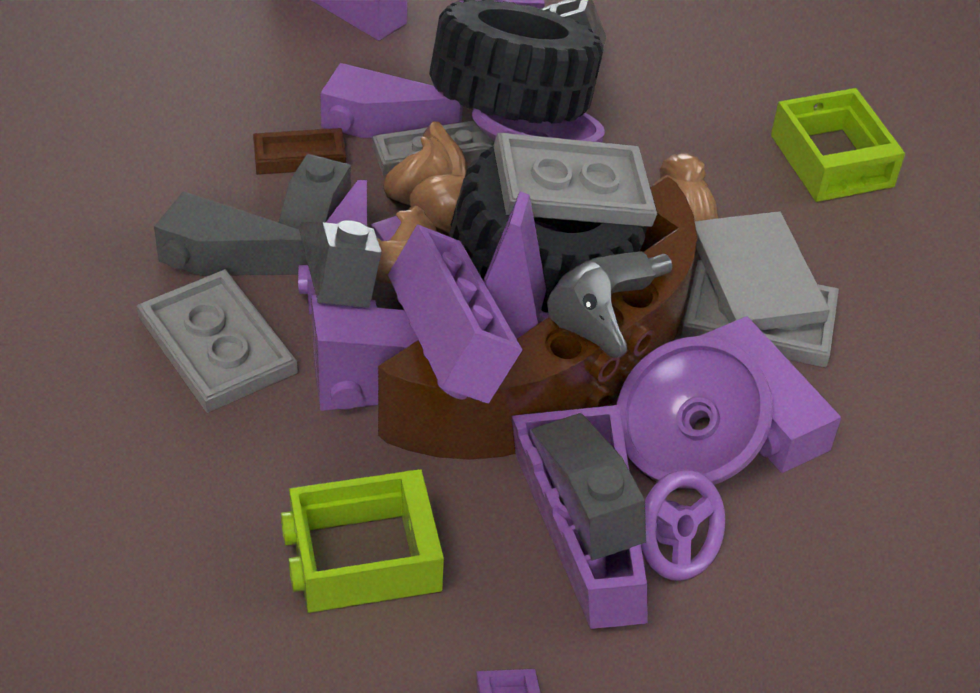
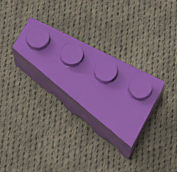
M311 295L314 368L320 411L378 405V366L418 340L415 331L410 326L405 310L377 308L375 300H371L369 308L318 303L316 295Z
M619 405L512 416L516 458L590 629L648 623L647 580L641 544L591 561L530 433L532 428L582 413L622 456L629 469Z

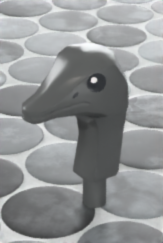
M642 251L609 255L585 261L563 275L551 292L547 301L549 318L559 327L574 332L597 344L610 357H620L626 353L627 343L616 320L611 294L646 288L654 278L671 272L672 261L666 254L648 258Z

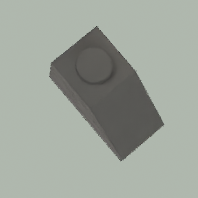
M307 154L289 181L278 223L300 229L301 222L326 223L351 189V165Z

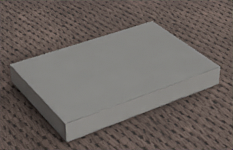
M497 133L494 142V152L506 215H510L520 191L530 195L533 217L653 226L657 211L639 146Z
M781 211L695 221L697 232L696 249L729 323L748 316L760 330L827 322L830 309Z
M702 260L697 262L681 334L682 338L700 336L729 324ZM817 284L830 309L827 322L761 331L788 360L826 368L831 351L839 289Z
M226 269L137 305L139 319L206 413L298 373L297 360Z

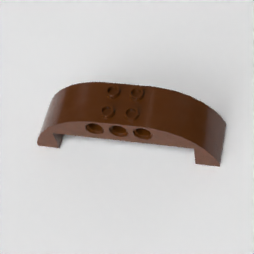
M667 176L650 187L657 216L653 226H647L645 239L640 249L648 258L660 254L668 255L672 261L671 272L654 278L651 284L644 289L611 294L616 320L627 343V351L624 355L617 358L610 357L597 344L574 332L559 327L548 317L517 338L522 352L488 404L470 397L457 399L444 392L439 387L438 379L428 359L423 354L424 350L419 340H417L378 366V436L393 446L438 458L467 460L498 458L516 454L512 416L610 406L612 401L619 396L621 388L632 369L647 354L668 342L674 341L681 326L695 257L697 232L693 212L678 184Z

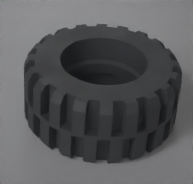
M456 1L448 5L439 15L429 75L438 92H443L446 98L456 100L466 108H475L481 110V113L491 116L498 115L514 121L526 120L529 123L539 124L542 122H550L551 124L562 123L563 120L570 122L581 117L591 106L604 49L600 37L597 33H593L591 28L586 25H580L578 21L562 17L560 14L552 11H544L538 9V7L523 6L507 1Z
M494 146L482 152L468 167L454 210L449 237L461 241L482 280H484L510 216L506 215ZM534 217L536 222L545 223L563 231L557 232L535 224L546 285V293L541 310L548 313L547 301L551 292L562 276L578 265L594 258L639 252L645 239L647 226Z

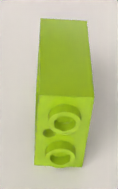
M857 88L778 101L771 137L815 202L895 187L905 152ZM843 130L856 148V150L823 156L810 136Z
M422 469L289 488L290 511L280 513L285 546H296L297 557L288 558L290 579L293 592L304 591L307 613L442 592L444 557ZM402 516L411 557L317 571L310 530Z

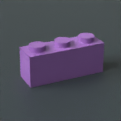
M748 316L700 335L722 339L738 346L756 361L764 373L772 394L773 416L767 439L759 453L764 457H768L781 473L831 451L841 416Z

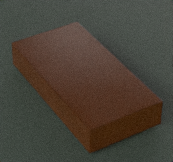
M342 128L253 133L256 175L296 172L307 154L346 164Z

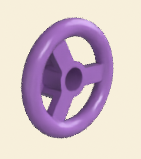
M679 470L669 473L661 478L648 493L645 499L646 543L641 544V548L650 567L664 578L683 581L702 573L717 556L725 532V509L717 488L703 474L692 470ZM683 486L692 487L702 495V498L691 507L680 505L675 501L665 500L672 491ZM709 516L706 540L699 553L691 559V539L697 532L698 524ZM657 543L673 546L672 562L662 555Z

